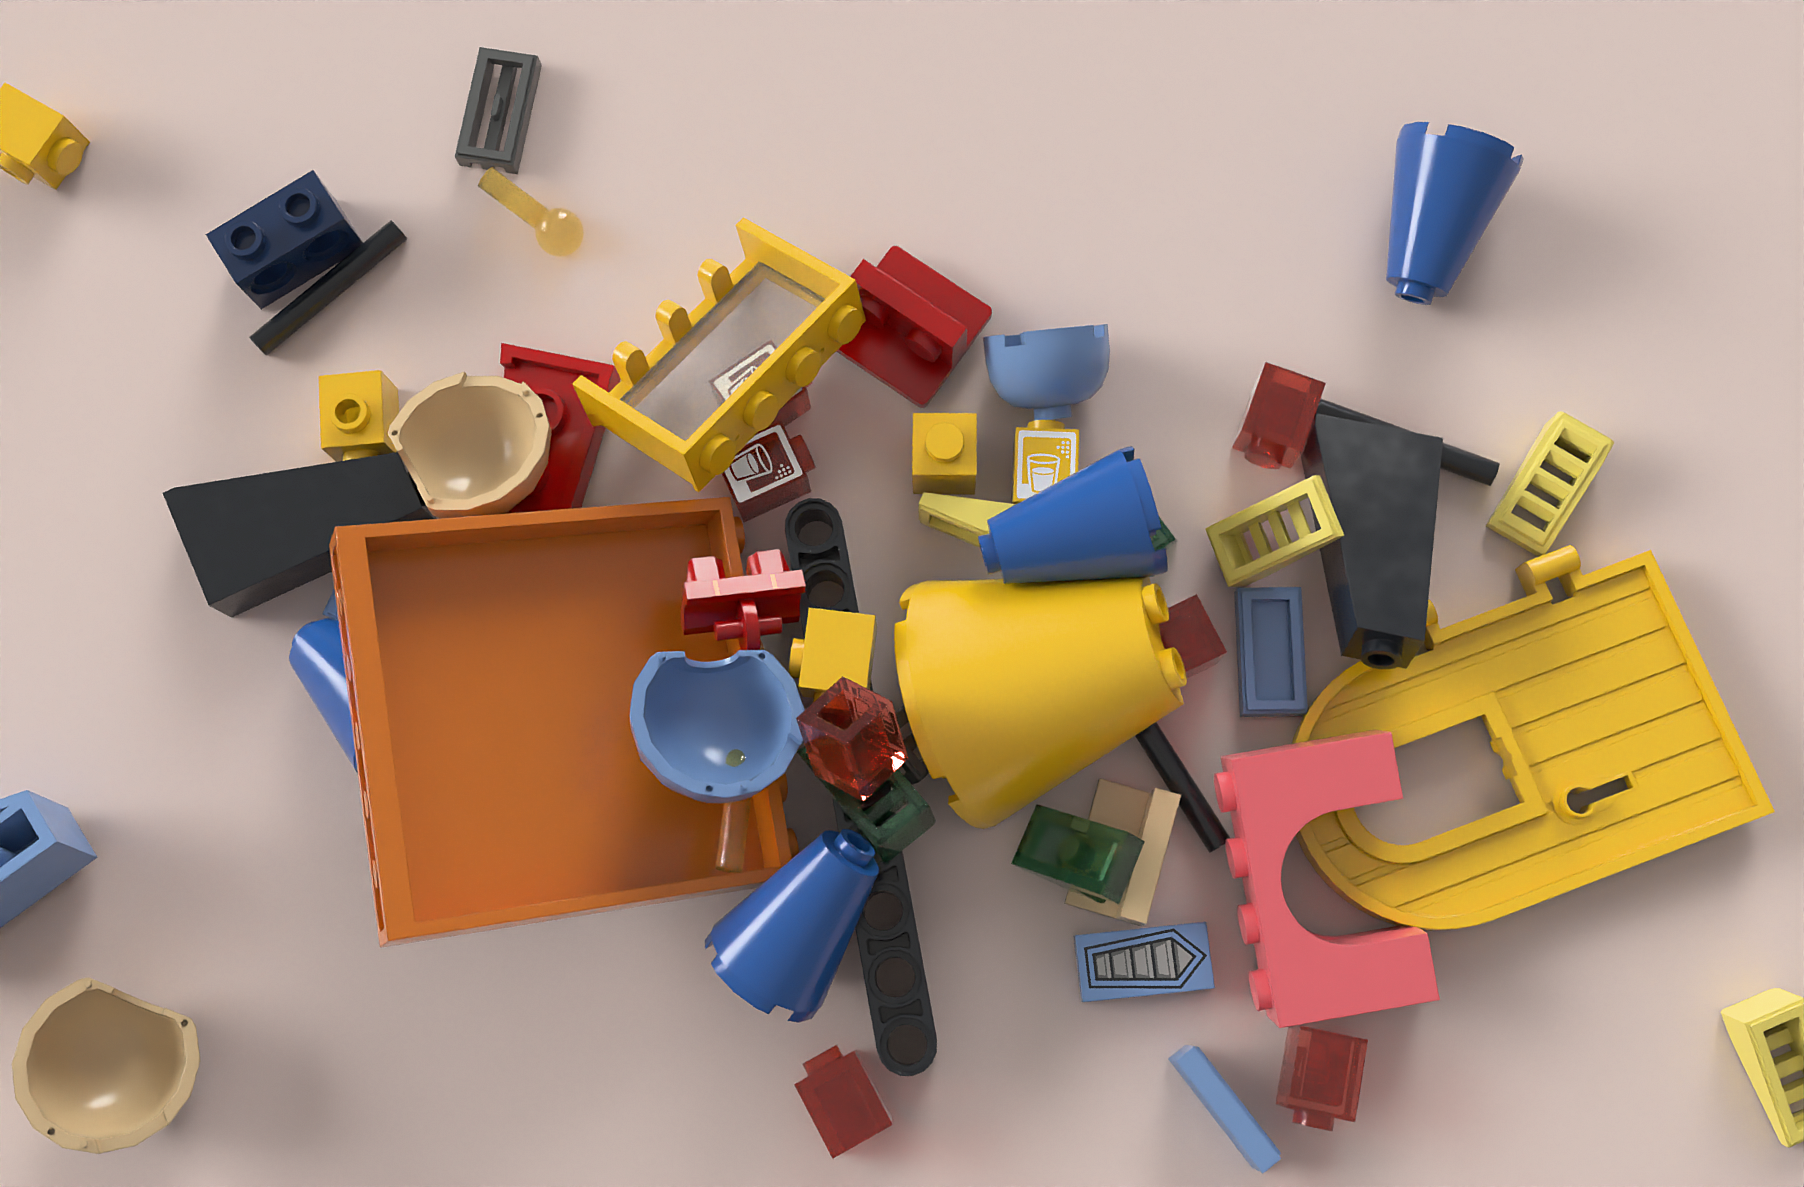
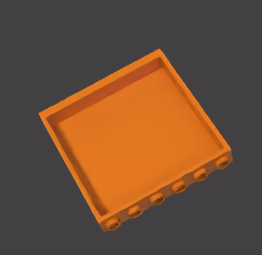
M730 497L337 526L334 528L329 550L380 948L754 889L762 885L799 853L796 834L791 827L787 828L783 802L786 801L788 795L786 773L756 795L744 800L729 803L697 801L672 791L656 778L640 760L631 731L629 714L633 684L652 655L657 652L685 651V656L688 659L699 662H712L729 658L736 654L738 650H741L738 639L716 641L714 632L683 635L680 620L683 586L687 579L688 561L692 558L715 556L717 559L722 560L726 578L744 576L740 554L743 553L745 546V532L740 517H734ZM761 641L760 650H765Z

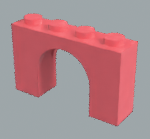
M1374 729L1220 756L1223 772L1214 774V786L1220 811L1222 813H1231L1235 838L1226 839V854L1232 877L1234 879L1242 878L1246 904L1237 906V915L1245 945L1254 944L1258 970L1249 971V983L1256 1010H1266L1267 1017L1279 1028L1440 1000L1427 932L1417 927L1398 925L1339 936L1317 934L1304 929L1297 922L1287 906L1282 891L1281 870L1285 853L1292 839L1307 823L1328 812L1403 799L1392 733Z

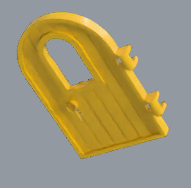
M1571 545L1526 561L1515 569L1526 597L1442 629L1438 625V615L1435 606L1428 599L1424 645L1427 650H1430L1429 652L1415 656L1406 669L1399 667L1376 669L1365 665L1360 660L1343 671L1321 691L1309 706L1307 713L1302 717L1291 744L1376 729L1392 733L1395 749L1481 716L1492 742L1489 743L1494 753L1503 759L1502 772L1505 779L1510 780L1520 803L1409 845L1387 843L1372 835L1360 822L1354 807L1320 815L1307 823L1295 836L1314 870L1332 890L1355 908L1392 925L1417 927L1427 931L1471 927L1506 916L1775 812L1651 550L1585 575L1580 570V557L1576 549ZM1558 577L1567 597L1570 596L1571 598L1552 605L1551 601L1553 598L1545 582ZM1623 777L1628 787L1625 791L1582 806L1578 813L1572 811L1567 804L1568 793L1577 795Z

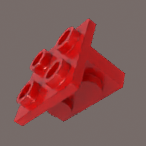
M892 246L877 267L863 259L850 277L855 279L866 321L861 325L855 338L849 343L843 344L836 352L916 406L925 408L992 317V309L899 246Z

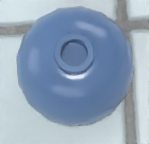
M1108 324L1027 331L1019 335L1005 336V334L983 337L985 363L994 389L999 397L1011 406L1033 409L1034 421L1072 417L1071 405L1091 399L1103 386L1109 370L1110 345Z

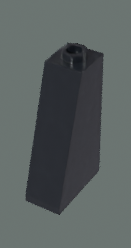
M1316 413L1302 446L1301 460L1305 480L1314 475H1320L1344 533L1343 537L1320 548L1341 656L1360 659L1365 665L1376 669H1393L1396 667L1406 669L1425 641L1443 438ZM1310 502L1315 529L1318 531L1321 527Z
M398 452L174 487L163 492L208 605L231 618L332 572L329 544L334 528L337 526L437 519L426 506L415 481Z

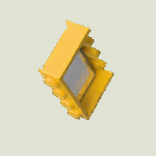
M744 217L735 226L746 259L730 274L724 265L713 259H706L700 265L697 274L705 299L689 315L682 306L669 299L664 300L658 306L655 314L663 340L646 357L642 350L627 341L618 344L613 352L612 360L621 381L610 392L605 391L582 375L573 383L592 427L601 425L691 483L697 492H700L716 475L722 474L729 468L735 455L758 431L766 429L774 421L778 411L801 387L809 385L815 379L822 365L843 344L852 341L859 332L861 325L866 321L855 279Z

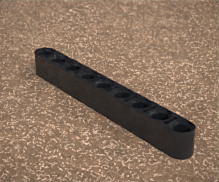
M808 498L798 502L790 509L785 519V534L792 571L802 570L806 584L805 593H802L800 598V619L805 639L809 608L859 613L843 524L838 510L830 502L820 498ZM813 521H822L833 529L830 538L818 546H809L799 540L801 529ZM823 581H833L844 589L841 600L829 608H820L809 600L812 589ZM871 681V683H870V691H869V692H871V693L874 694V692H873V686H872V681ZM816 709L838 832H841L842 829H849L860 834L868 829H878L884 832L890 839L889 853L881 862L877 863L879 873L855 930L876 1049L881 1063L890 1072L899 1076H914L924 1072L932 1064L937 1053V1035L883 743L878 744L869 735L863 733L861 729L853 734H842L836 731L831 726V717L834 712ZM866 711V713H867L868 715H871V716L875 717L876 719H878V716H875V715L869 713L868 711ZM867 716L869 720H866L863 728L873 733L879 726L872 722L879 725V721ZM856 766H867L873 769L879 777L876 790L870 796L863 799L850 797L842 789V780L845 774ZM879 893L894 895L902 904V917L899 923L888 930H877L871 927L865 917V907L868 901ZM891 958L906 960L912 966L915 973V982L912 989L901 997H890L884 994L877 984L879 967ZM901 1025L918 1027L924 1033L927 1040V1049L924 1056L912 1064H904L897 1061L891 1055L888 1048V1039L891 1032Z

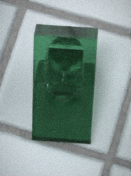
M1036 804L1011 864L1095 902L1104 903L1108 900L1119 904L1145 841L1127 831Z

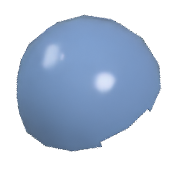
M738 650L736 654L729 658L712 662H699L688 659L685 656V651L657 652L652 655L635 680L629 717L631 731L640 760L663 785L672 791L697 801L729 803L756 795L785 773L797 749L803 743L805 710L795 680L774 655L765 650Z

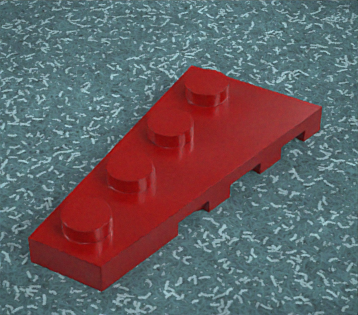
M501 343L500 364L504 367V378L520 384L524 382L542 400L551 428L548 465L534 491L508 513L582 508L606 428L601 425L592 427L573 383L582 375L605 391L610 392L620 382L615 365Z

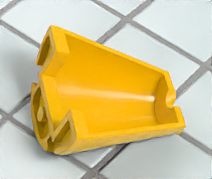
M1149 577L1004 584L1003 579L927 580L908 587L898 602L902 610H908L906 620L894 624L896 668L902 699L913 736L932 779L940 777L947 779L955 794L948 796L950 807L962 820L975 828L986 829L996 826L1184 704L1180 687L1186 685L1187 679L1182 659L1175 647L1164 648L1159 630V624L1169 620L1168 606L1160 586L1157 583L1151 584Z

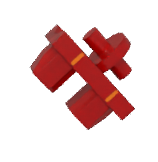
M779 549L757 551L747 559V576L730 578L725 576L721 559H717L715 556L692 558L688 561L687 579L683 586L680 617L683 635L714 632L716 641L738 639L741 650H760V636L781 634L782 624L799 622L801 594L805 593L806 588L802 570L790 571Z

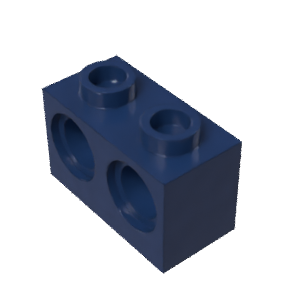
M314 170L205 234L234 282L261 310L341 262L363 243L336 199Z

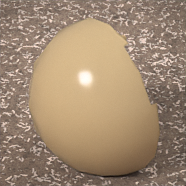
M464 371L434 381L409 399L391 423L388 435L415 481L417 489L433 516L442 519L505 514L534 491L548 465L551 428L542 400L524 382L520 384L501 376H467Z
M88 977L76 980L45 999L22 1028L11 1065L15 1099L33 1129L62 1148L101 1154L136 1146L169 1125L191 1096L201 1060L196 1025L190 1017L148 1003Z

